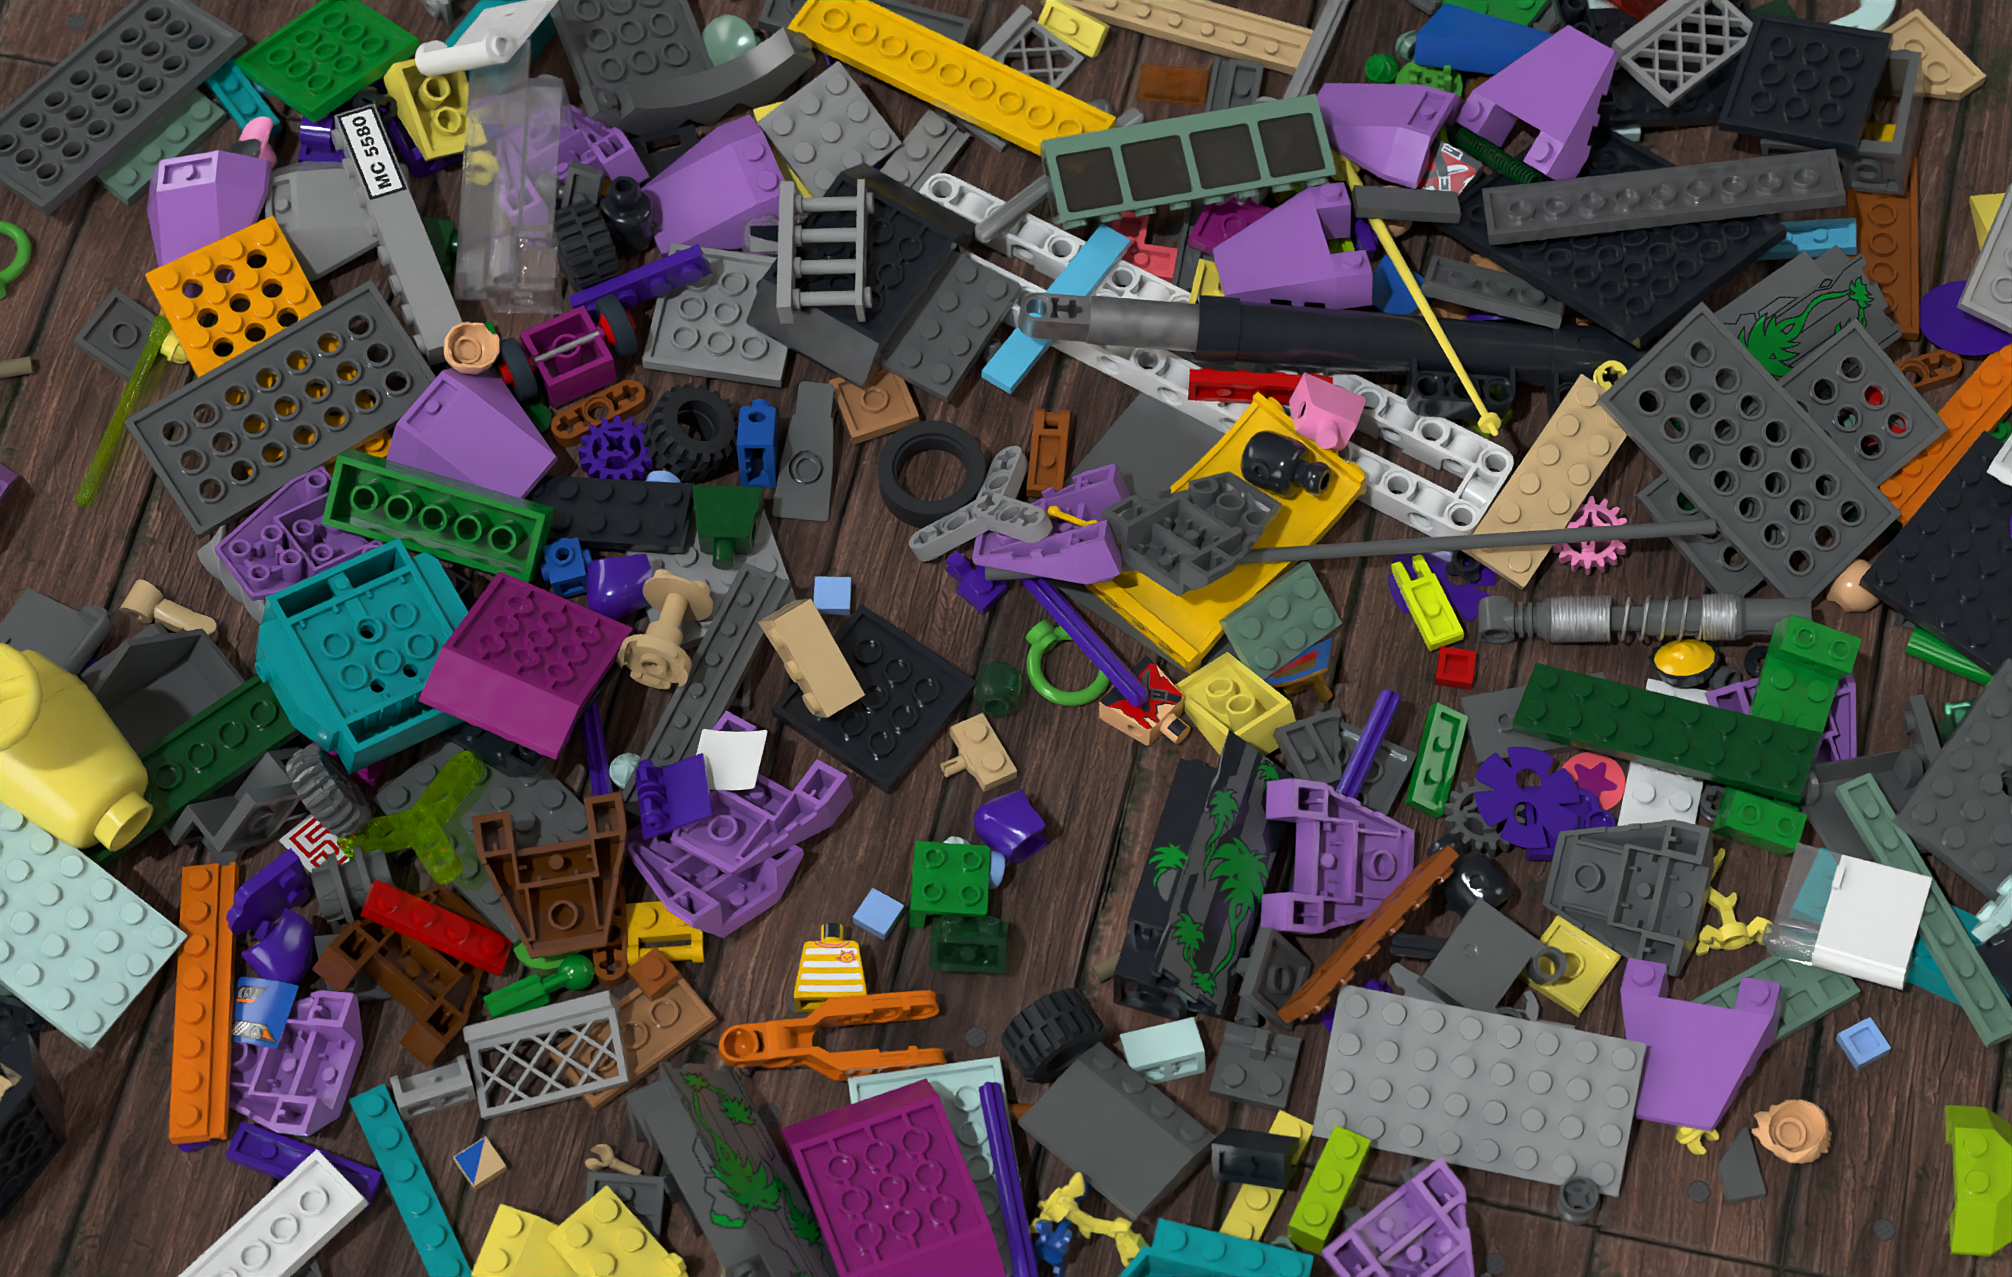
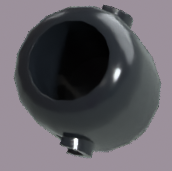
M629 176L615 178L609 184L608 194L601 201L599 211L608 228L617 254H638L648 248L654 240V232L658 229L654 217V206L650 197L641 191L640 185L635 179Z
M1271 430L1259 431L1254 434L1246 444L1241 458L1240 468L1243 478L1250 484L1267 490L1271 495L1277 494L1282 497H1291L1301 487L1310 495H1321L1328 489L1332 478V471L1328 465L1319 461L1311 463L1309 449L1302 442Z
M1449 833L1442 836L1427 849V856L1429 857L1450 845L1459 855L1450 865L1454 869L1452 874L1440 885H1436V887L1447 900L1445 908L1456 912L1460 918L1463 917L1478 897L1497 911L1510 900L1512 889L1509 882L1484 853L1473 851L1465 855L1461 850V843L1458 838Z

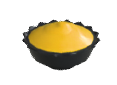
M1674 636L1670 641H1661L1659 647L1652 649L1653 654L1648 658L1651 661L1650 667L1655 670L1665 683L1676 687H1691L1701 684L1710 678L1721 657L1718 655L1720 649L1714 647L1713 641H1704L1703 638L1698 641L1692 636H1684L1678 641L1676 636Z

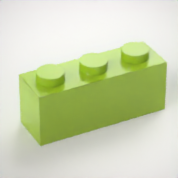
M1335 1125L1289 1222L1287 1237L1291 1243L1322 1256L1320 1252L1327 1247L1341 1217V1211L1344 1210L1368 1159L1370 1139Z

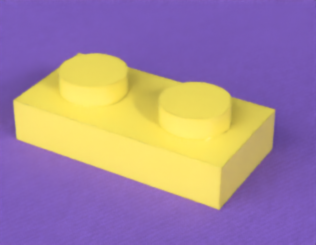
M1047 0L1038 20L1040 25L1064 43L1092 58L1098 56L1110 28L1104 22L1062 0Z

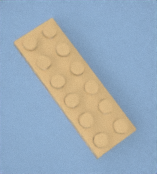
M1583 374L1579 376L1472 535L1564 529L1627 436L1621 427L1596 402L1607 391ZM1553 544L1462 551L1523 590Z

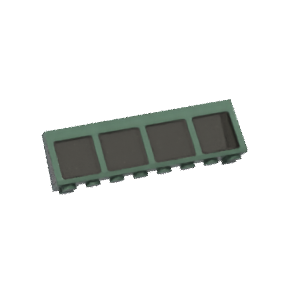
M1316 94L1042 140L1039 143L1053 225L1062 224L1063 230L1084 227L1088 225L1087 220L1093 217L1101 216L1102 223L1122 219V212L1135 210L1136 217L1157 213L1156 206L1169 204L1170 211L1191 207V200L1204 199V205L1224 202V195L1237 192L1239 199L1259 196V189L1272 187L1273 193L1293 190V184L1300 183L1301 189H1306L1310 186L1328 184L1327 177L1336 175Z

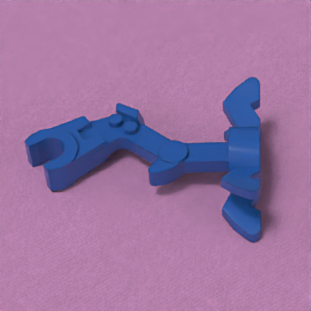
M1085 1181L1084 1195L1074 1198L1078 1206L1081 1201L1085 1200L1086 1194L1096 1190L1087 1181ZM1065 1217L1059 1222L1055 1232H1052L1051 1221L1041 1219L1036 1222V1229L1041 1234L1034 1246L1036 1265L1041 1260L1049 1262L1054 1266L1053 1272L1055 1277H1064L1066 1258L1064 1256L1069 1249L1067 1242L1072 1237V1231L1069 1229L1074 1223Z

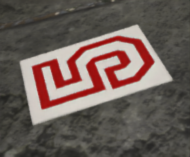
M312 814L307 816L279 840L288 850L291 848L300 857L302 864L310 873H313V868L328 864L327 855L331 853L336 854L339 865L349 862L355 856L353 847L361 845L352 835L347 839H341L330 834L328 829L323 828L321 823L314 819Z

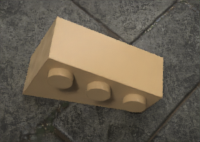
M812 599L794 600L758 621V624L784 662L787 673L795 683L797 682L804 693L802 695L803 701L813 715L817 713L819 717H829L865 696Z

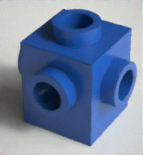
M578 537L573 539L561 538L552 544L543 546L545 560L539 561L544 581H550L555 595L566 598L587 592L588 564L593 562L590 550L582 549Z

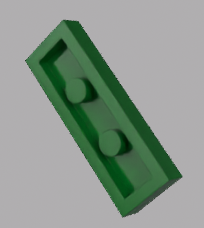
M1438 702L1430 706L1405 805L1433 818H1438L1444 814L1468 716Z

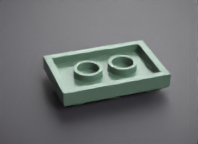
M1309 562L1299 563L1219 620L1241 663L1263 680L1342 624Z

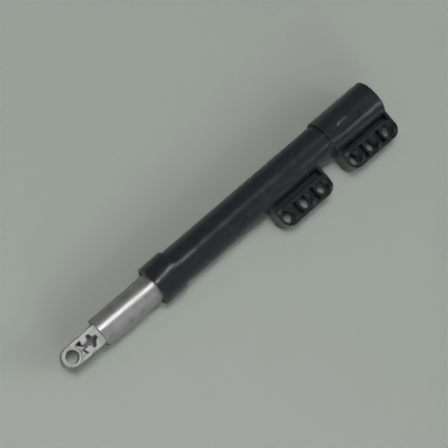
M1035 292L1026 295L1022 299L1017 322L1018 328L1021 333L1031 338L1191 352L1193 362L1234 365L1235 362L1406 375V402L1408 408L1416 415L1478 421L1482 417L1424 316L1243 302L1238 297L1201 294L1197 295L1195 304ZM1029 313H1037L1042 317H1032ZM1436 317L1488 413H1496L1500 420L1504 419L1508 414L1515 396V384L1542 386V389L1547 390V413L1549 419H1551L1581 374L1593 381V374L1598 366L1612 360L1622 363L1628 371L1659 342L1657 335L1643 347L1638 348L1608 329L1597 326L1560 324V328L1555 329L1541 325ZM1605 369L1607 374L1602 376L1604 382L1609 381L1613 385L1619 379L1618 375L1611 374L1609 369ZM1419 391H1426L1431 396H1425L1421 394ZM1645 392L1639 398V404L1643 410L1647 412L1655 411L1657 401L1653 394ZM1455 394H1462L1467 399L1459 398ZM1491 397H1497L1502 402L1494 401Z

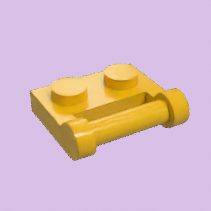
M661 901L626 904L628 968L654 949H640V943L691 940V945L657 948L669 962L692 960L693 964L704 963L702 930L690 926L669 912Z

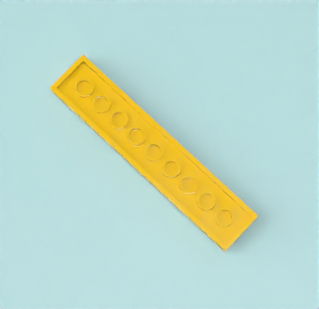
M807 0L787 27L795 32L804 33L811 41L813 48L1040 156L1039 143L1042 140L1112 129L1117 125L1115 116L869 0ZM1100 148L1058 155L1056 161L1058 165L1082 175Z

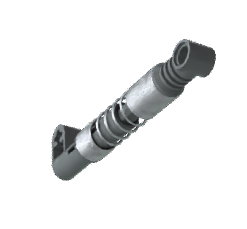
M1715 593L1714 595L1703 594L1702 599H1692L1689 594L1685 599H1672L1669 594L1665 600H1653V597L1649 595L1646 600H1643V605H1635L1634 598L1630 595L1627 598L1626 606H1616L1612 595H1604L1603 597L1601 595L1599 597L1597 595L1596 597H1591L1590 595L1588 597L1556 596L1555 598L1552 596L1546 597L1543 601H1537V606H1533V602H1528V606H1524L1523 602H1519L1518 606H1514L1513 600L1507 597L1488 596L1478 602V638L1483 643L1500 645L1512 641L1515 638V634H1519V638H1524V633H1528V638H1533V633H1537V638H1543L1546 642L1553 643L1558 641L1560 643L1562 641L1564 643L1569 641L1571 643L1573 641L1575 643L1577 641L1582 643L1584 641L1586 643L1588 641L1609 642L1610 631H1617L1618 639L1622 642L1626 631H1636L1639 641H1642L1644 636H1656L1659 641L1663 639V636H1676L1678 641L1683 636H1695L1698 641H1700L1702 636L1704 641L1706 639L1708 641L1710 639L1712 641L1714 639L1719 641L1721 639L1723 641L1725 639L1741 640L1745 635H1773L1776 623L1791 614L1812 621L1811 597L1744 598L1741 594L1732 595L1730 593L1728 595L1726 593L1725 595H1717Z

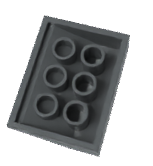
M1098 1042L1077 1058L1018 1122L1020 1127L1073 1171L1081 1173L1085 1181L1134 1221L1138 1220L1200 1169L1211 1149V1143L1216 1139L1215 1135L1101 1042Z

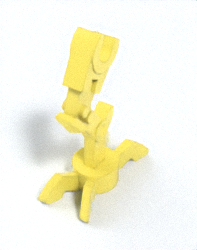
M1720 848L1717 856L1713 857L1714 870L1711 880L1724 861L1725 849ZM1710 886L1706 902L1718 910L1722 927L1716 929L1707 924L1702 929L1699 935L1700 942L1696 949V955L1707 954L1709 948L1735 950L1747 944L1751 945L1755 941L1760 945H1769L1770 939L1766 933L1771 932L1774 925L1761 917H1756L1748 926L1742 922H1736L1733 909L1736 905L1737 894L1733 892L1729 897H1724Z
M1076 1173L1071 1178L1070 1185L1057 1188L1045 1202L1039 1201L1037 1207L1042 1209L1040 1218H1035L1029 1226L1030 1233H1038L1036 1229V1222L1038 1220L1047 1219L1052 1223L1054 1220L1058 1223L1065 1217L1076 1224L1081 1234L1087 1239L1090 1238L1092 1232L1109 1235L1116 1239L1121 1262L1125 1267L1129 1265L1143 1246L1149 1247L1140 1234H1134L1130 1229L1131 1221L1120 1217L1114 1221L1096 1219L1078 1209L1079 1206L1074 1198L1084 1195L1085 1181L1081 1173Z

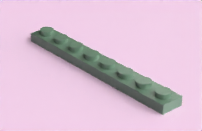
M1869 772L1837 786L1835 795L1877 864L1932 877L1918 934L1986 1048L2011 1038L2012 1008L1983 959L1976 951L1974 944L1909 836L1892 822L1895 813L1871 773Z

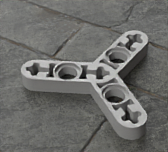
M1007 447L994 457L975 501L920 529L910 538L909 546L919 561L926 562L935 559L988 530L1026 543L1038 542L1049 535L1053 526L1046 512L1040 507L1015 499L1029 467V462L1020 447Z

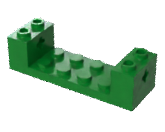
M1793 614L1779 621L1775 625L1748 715L1823 733L1838 682L1852 673L1862 639ZM1726 785L1712 827V833L1778 856H1784L1797 850L1807 814L1798 812L1800 805L1797 802Z

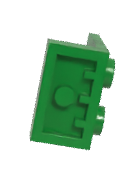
M915 841L909 928L924 929L926 915L933 916V914L981 918L987 916L990 864L989 846Z

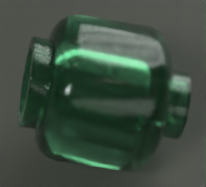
M1002 661L992 662L981 667L975 680L973 694L975 704L986 714L994 717H1001L1016 710L1021 701L1023 688L1022 674L1018 669Z

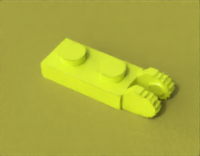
M1419 554L1412 558L1413 569L1419 578L1413 581L1410 580L1401 562L1393 563L1391 565L1393 576L1429 651L1463 640V629L1435 573H1431L1423 556Z

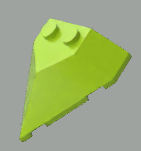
M1946 1105V1144H1952L1955 1207L1949 1217L1951 1254L1991 1256L2012 1242V1124L1986 1107Z

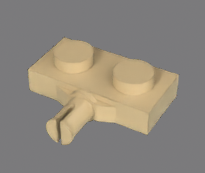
M983 713L950 727L949 734L958 748L959 756L940 764L946 778L966 769L967 772L976 778L983 792H986L1017 777V769Z

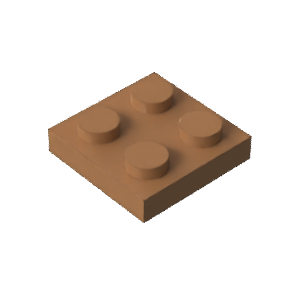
M881 367L864 390L841 377L829 380V384H832L835 388L834 400L853 445L920 422L919 414L905 381Z

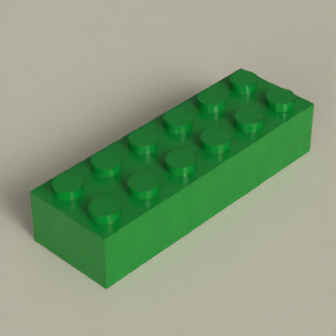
M348 449L337 456L321 524L386 543L400 538L407 549L421 553L427 552L434 557L496 575L501 571L530 583L539 575V561L543 559V546L547 543L555 508Z

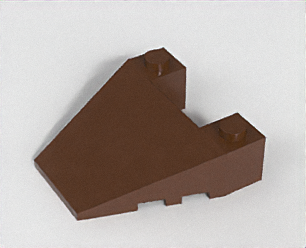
M621 792L585 797L584 804L589 837L518 849L515 822L509 810L472 817L477 855L531 959L607 947L630 840L626 804Z
M443 883L413 895L499 933L487 920ZM369 919L357 920L349 924L326 948L312 968L338 992H343L363 971L414 1014L418 1019L400 1041V1044L428 1068L450 1045L466 1024L470 1014L468 1013L477 994L480 986L478 984L484 971Z

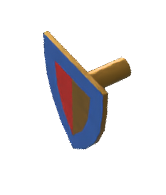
M1332 637L1307 648L1264 681L1273 688L1283 686L1287 696L1312 686L1320 702L1328 701L1333 697V694L1322 673L1329 671L1334 638Z

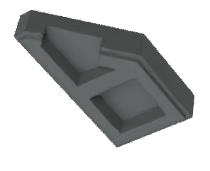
M1748 1127L1740 1130L1717 1167L1727 1205L1762 1199L1766 1196V1190Z

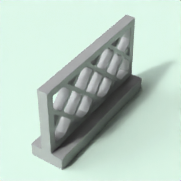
M1668 0L1613 42L1611 49L1619 53L1614 69L1617 70L1622 66L1669 108L1744 50L1753 22L1728 0ZM1712 2L1722 11V16L1705 15L1704 7ZM1684 22L1699 23V34L1681 32V24ZM1705 24L1722 26L1723 36L1705 34ZM1729 26L1740 27L1748 35L1744 38L1729 37ZM1661 39L1676 41V51L1658 50V42ZM1682 41L1699 43L1700 54L1682 52ZM1706 44L1723 45L1724 53L1721 56L1706 54ZM1637 57L1652 58L1653 69L1641 68L1633 60ZM1659 59L1675 60L1677 71L1659 70ZM1683 61L1700 63L1701 71L1698 73L1683 72ZM1659 79L1677 80V89L1669 94L1659 85Z
M1022 4L978 52L1004 64V60L1007 57H1021L1023 70L1017 71L1032 78L1048 77L1049 86L1059 90L1080 67L1084 57L1032 19L1033 12ZM1032 31L1043 40L1044 48H1025V37ZM1050 55H1064L1072 62L1067 68H1052ZM1027 56H1045L1047 69L1028 70ZM937 106L935 108V111L945 118L951 115L1000 153L1010 143V141L1004 138L1000 140L991 132Z
M608 990L462 1027L465 1042L469 1044L481 1118L487 1120L631 1084L618 1014H621L618 998ZM609 1020L611 1034L604 1045L601 1046L590 1039L588 1035L596 1023ZM584 1027L582 1032H579L576 1028ZM569 1030L577 1035L578 1038L568 1053L564 1055L551 1045L560 1032ZM548 1036L545 1041L539 1039L540 1037ZM534 1040L542 1046L530 1064L515 1056L524 1041ZM584 1041L600 1050L588 1069L572 1060ZM613 1044H614L615 1054L612 1053L611 1051H609V1049L611 1048V1046H612ZM511 1045L508 1051L502 1048L504 1046ZM497 1049L504 1053L505 1056L492 1074L483 1068L481 1052ZM548 1050L563 1059L551 1078L536 1069ZM606 1054L617 1061L619 1076L602 1079L594 1074ZM512 1059L527 1068L515 1087L500 1079V1076ZM572 1064L583 1071L584 1075L577 1086L565 1088L557 1082L568 1065ZM535 1073L548 1083L539 1096L530 1098L521 1091L531 1075ZM484 1074L490 1077L487 1083L485 1081ZM591 1077L597 1080L595 1082L588 1083ZM496 1082L511 1090L503 1105L490 1108L488 1094ZM554 1087L560 1089L559 1091L551 1092ZM518 1095L523 1098V1100L515 1101Z

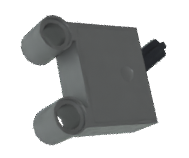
M1480 897L1472 903L1448 938L1395 932L1389 937L1388 941L1390 954L1432 959L1416 982L1447 1005L1519 1019L1523 1018L1517 1010L1511 1007L1497 1009L1496 1005L1523 967L1526 965V972L1532 982L1545 986L1559 979L1567 968V959L1560 949L1554 946H1545ZM1540 957H1547L1554 963L1555 971L1553 975H1547L1540 970L1538 965Z

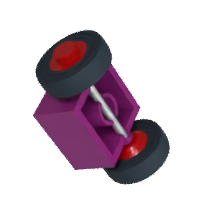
M615 295L604 296L595 302L596 313L599 319L598 327H595L583 305L520 332L522 348L513 337L500 341V353L497 357L500 364L497 366L505 385L509 384L519 401H525L538 394L535 377L552 408L617 381L614 359L604 340L606 339L619 358L635 353L638 350L634 333L635 325L629 312L624 310Z

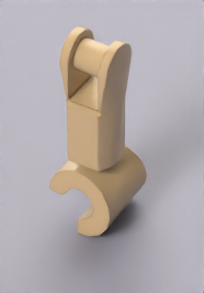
M139 579L135 582L120 607V611L138 614L137 620L142 623H151L154 618L155 623H161L163 627L176 633L181 630L189 631L203 628L214 643L219 638V632L214 619L164 599L161 592L145 580Z

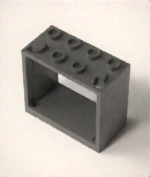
M1905 49L1890 51L1875 95L1901 98L1893 142L1860 139L1856 153L1836 150L1844 190L1905 194L1924 97L1921 52H1912ZM1763 137L1760 142L1762 157L1828 150V148Z

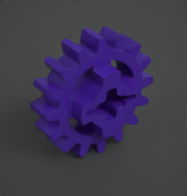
M615 415L612 423H608L603 417L601 418V427L597 428L594 425H590V436L582 435V447L578 448L582 471L588 472L589 478L634 480V478L638 477L641 480H645V469L653 470L654 462L647 455L650 448L643 446L642 439L645 434L642 433L644 423L635 427L633 417L630 416L624 423L621 422L619 415ZM640 446L641 451L637 458L635 454L638 452L637 447ZM598 447L600 451L597 452L598 458L595 460L594 454Z

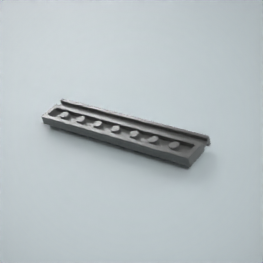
M1215 56L1205 113L1254 104L1259 97L1264 64L1230 59L1229 62L1220 60V57ZM1204 199L1191 200V207L1186 208L1172 281L1173 285L1189 293L1192 290L1199 259L1214 262L1213 256L1187 245L1189 236L1206 206L1204 205Z
M744 562L742 563L691 660L692 668L687 682L683 686L677 687L638 763L642 760H651L659 769L696 755L702 730H712L725 711H728L766 638V634L758 624V621L782 607L792 588L791 580L777 578L776 574ZM637 763L622 791V795L625 799L627 817L641 822L635 781Z

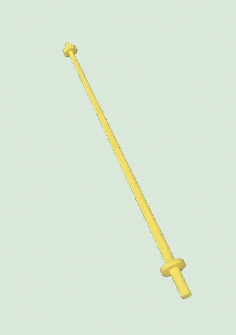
M1331 149L1336 169V175L1331 177L1338 181L1345 180L1351 191H1353L1354 185L1363 186L1357 175L1361 166ZM1367 218L1482 416L1478 421L1479 428L1483 433H1492L1493 436H1497L1499 433L1497 429L1501 425L1499 416L1493 412L1488 413L1383 220Z

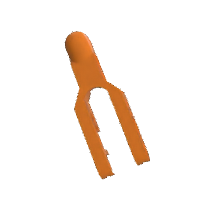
M930 990L832 997L806 1018L739 1024L730 1027L723 1033L718 1044L720 1058L731 1067L762 1066L764 1068L807 1066L834 1082L848 1081V1078L947 1064L945 1049L941 1048L917 1049L916 1046H909L907 1050L879 1052V1049L829 1053L818 1046H812L813 1034L819 1028L922 1020L934 1017L939 1013V1007L936 1002V992Z

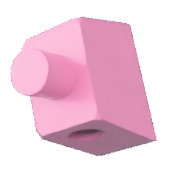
M1305 372L1289 400L1296 432L1316 441L1317 445L1323 449L1333 448L1338 451L1344 450L1360 420L1366 403L1365 397Z

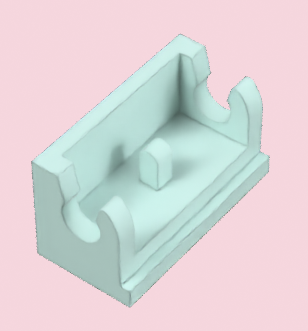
M1194 1017L1120 1034V1042L1124 1052L1122 1053L1123 1061L1152 1085L1206 1072L1205 1051Z

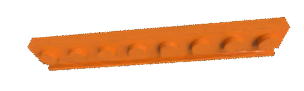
M2012 342L2002 349L1991 353L1937 413L1949 429L1877 487L1902 513L1896 520L1901 522L1903 527L1985 430L1992 434L2012 411Z
M230 862V865L224 866L216 863L182 867L179 929L188 936L178 948L169 1139L173 1145L211 1141V1138L220 1137L222 1140L228 1139L236 934H233L229 929L226 915L235 904L234 896L239 886V867L236 862Z

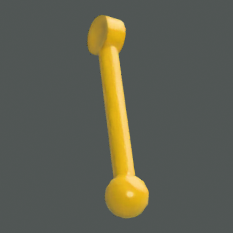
M1050 506L1047 510V515L1050 519L1056 520L1060 518L1080 527L1098 523L1097 520L1085 521L1064 513L1058 506Z

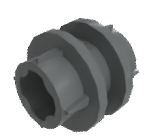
M361 845L354 846L353 851L356 860L339 865L336 854L331 853L327 855L328 864L312 869L313 885L323 917L327 919V922L343 918L346 919L348 925L355 922L353 911L363 908L370 886L375 879L395 887L384 851L382 852L381 848L363 853Z

